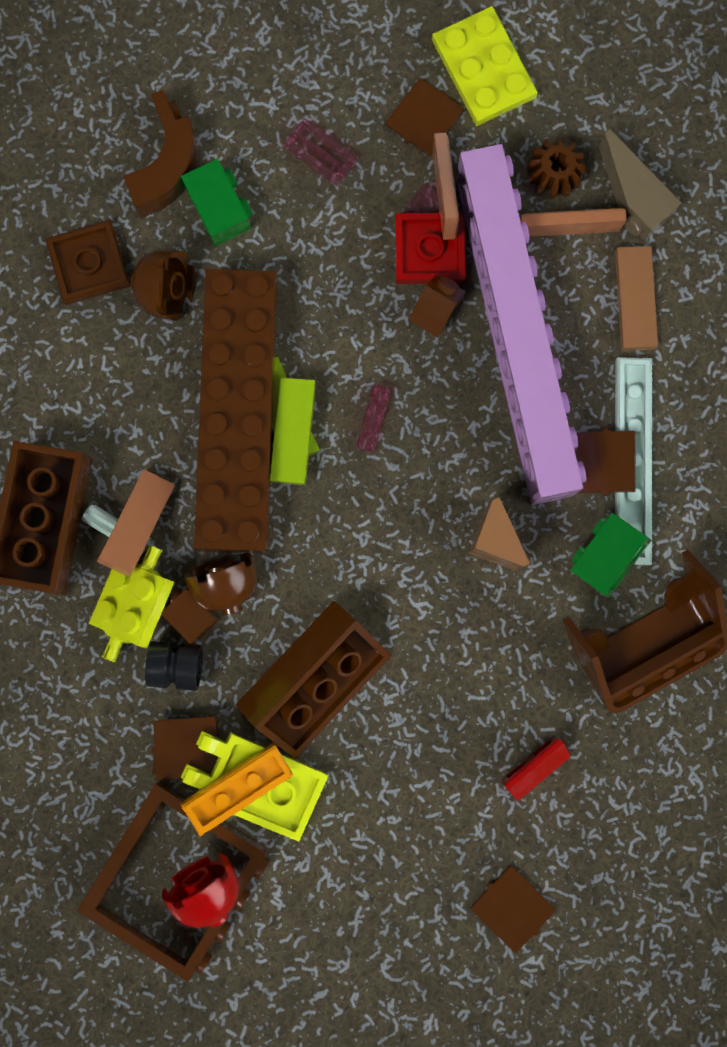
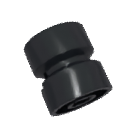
M151 641L146 657V686L168 688L171 683H174L175 687L179 690L197 691L202 672V645L182 643L179 649H177L172 642Z

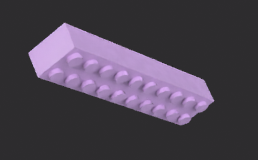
M498 144L460 152L455 179L532 506L574 496L583 489L582 483L586 482V472L582 461L577 462L574 448L578 447V438L575 428L569 427L566 413L570 412L569 400L566 392L561 393L558 379L562 377L561 366L558 358L552 357L550 345L554 342L553 332L550 324L544 323L542 311H545V299L542 290L536 289L534 277H537V265L534 256L528 255L526 244L529 243L528 227L526 222H520L518 210H521V197L519 190L512 188L510 179L514 174L512 159L510 155L505 156L503 145Z

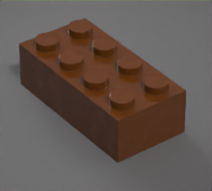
M13 441L0 503L1 585L66 596L92 458L82 452Z

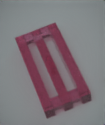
M305 118L284 142L286 150L337 187L341 184L344 176L348 175L352 166H355L358 162L357 156ZM304 130L346 160V162L341 164L322 148L303 136ZM298 141L300 144L305 146L307 149H309L319 158L324 160L338 172L334 173L320 161H318L305 150H303L301 147L296 145L295 142Z

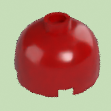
M217 854L220 860L212 862L208 856H205L188 864L171 878L175 885L168 892L166 887L162 890V900L167 909L183 925L193 928L217 927L228 919L229 912L233 909L239 896V886L236 872L225 855Z

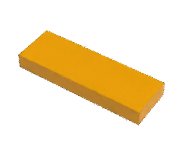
M272 743L182 801L180 805L199 836H202L292 777L293 773L277 746Z

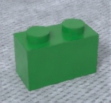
M217 158L181 176L185 189L215 247L251 230L249 218L253 216V213L246 198L242 197L239 199L233 188L237 187L238 184L230 167L223 169Z
M611 513L609 518L603 516L598 521L592 531L595 537L588 546L582 545L577 550L571 560L574 566L570 570L607 597H611L652 541L614 513Z

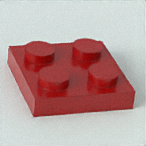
M396 213V284H428L435 275L447 277L457 284H464V213H459L457 236L455 239L443 240L440 213Z

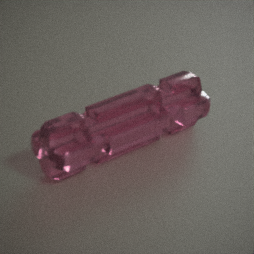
M374 385L370 394L371 402H368L361 426V431L363 432L359 434L356 443L357 449L372 453L375 449L377 442L375 436L379 435L386 410L384 405L388 403L390 389L385 386Z

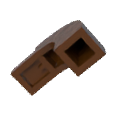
M164 90L150 94L165 132L163 149L152 164L123 176L141 218L166 208L183 193L185 186L181 176L195 170L197 161L196 137L189 116L181 118L175 100L168 102Z

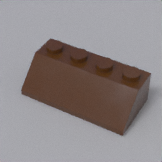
M333 601L235 705L258 731L296 759L392 655L340 605Z

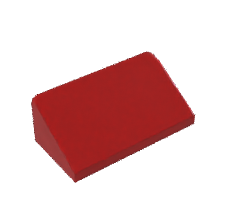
M552 736L502 778L501 783L514 799L519 801L570 758V753L561 739Z

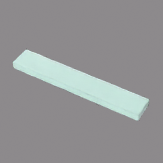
M617 357L615 360V431H636V492L615 493V515L652 540V358ZM652 541L634 565H652Z

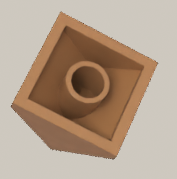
M498 497L492 500L485 508L469 554L516 571L530 564L501 499Z

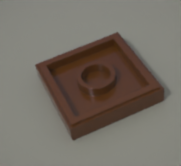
M111 219L45 238L61 297L65 305L131 286Z

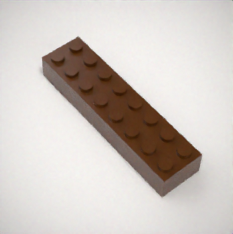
M206 269L194 537V549L198 552L269 554L270 474L272 464L274 366L278 299L276 271Z

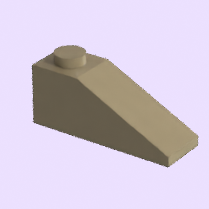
M609 129L605 133L599 148L618 208L626 209V222L624 224L626 229L632 235H639L645 241L676 212L681 202L619 137Z

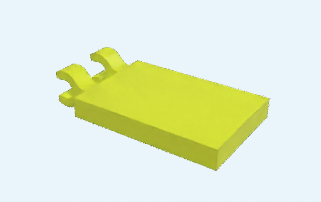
M201 731L196 745H198L199 749L218 756L217 762L211 775L186 764L181 775L182 782L202 789L266 747L232 732L229 733L225 742L207 732ZM281 754L292 771L293 776L234 815L299 842L329 775Z

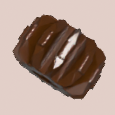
M560 137L557 139L555 146H553L546 139L542 144V149L534 148L531 154L533 160L528 161L527 171L532 173L528 179L529 184L540 183L537 189L538 195L543 193L545 189L550 190L549 196L552 200L556 197L558 190L566 197L569 196L571 188H579L582 182L580 177L584 176L586 166L580 164L584 159L583 153H573L576 147L574 142L565 147ZM555 165H558L561 168L556 172L551 167L554 168Z

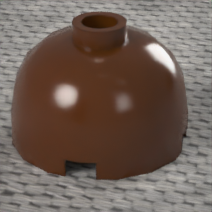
M158 249L144 255L138 262L131 276V287L137 304L147 314L177 321L185 316L186 313L181 312L185 297L192 302L196 287L194 265L187 264L184 258L189 257L187 253L180 250Z
M251 553L239 554L240 561L232 562L228 560L229 556L197 566L193 568L194 576L185 573L184 577L193 600L209 611L221 610L222 615H231L243 609L242 603L252 597L257 587V571Z

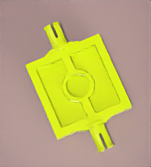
M148 545L142 563L136 564L130 577L111 569L89 621V624L102 629L110 637L102 658L116 663L123 643H132L147 649L175 583L163 578L154 570L163 550Z

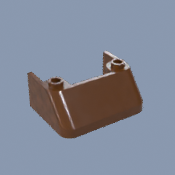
M688 549L682 552L686 575L676 578L668 584L664 594L666 605L607 638L603 631L598 628L585 629L580 632L569 616L562 619L573 652L609 712L618 713L628 709L713 661L727 650V616L722 588Z

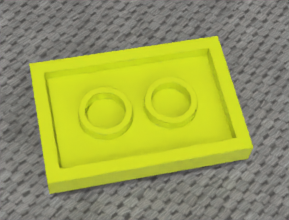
M493 6L432 34V42L476 126L537 97L538 92Z

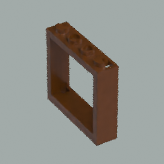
M160 780L150 791L77 912L189 982L194 972L202 974L212 957L207 950L214 940L221 943L231 926L230 922L226 920L217 927L209 926L187 961L100 906L162 804L165 803L188 817L180 805L188 797ZM223 821L211 829L210 832L251 857L238 878L239 896L233 908L240 911L251 893L245 889L253 876L259 880L269 863V860L264 857L269 848L228 822Z

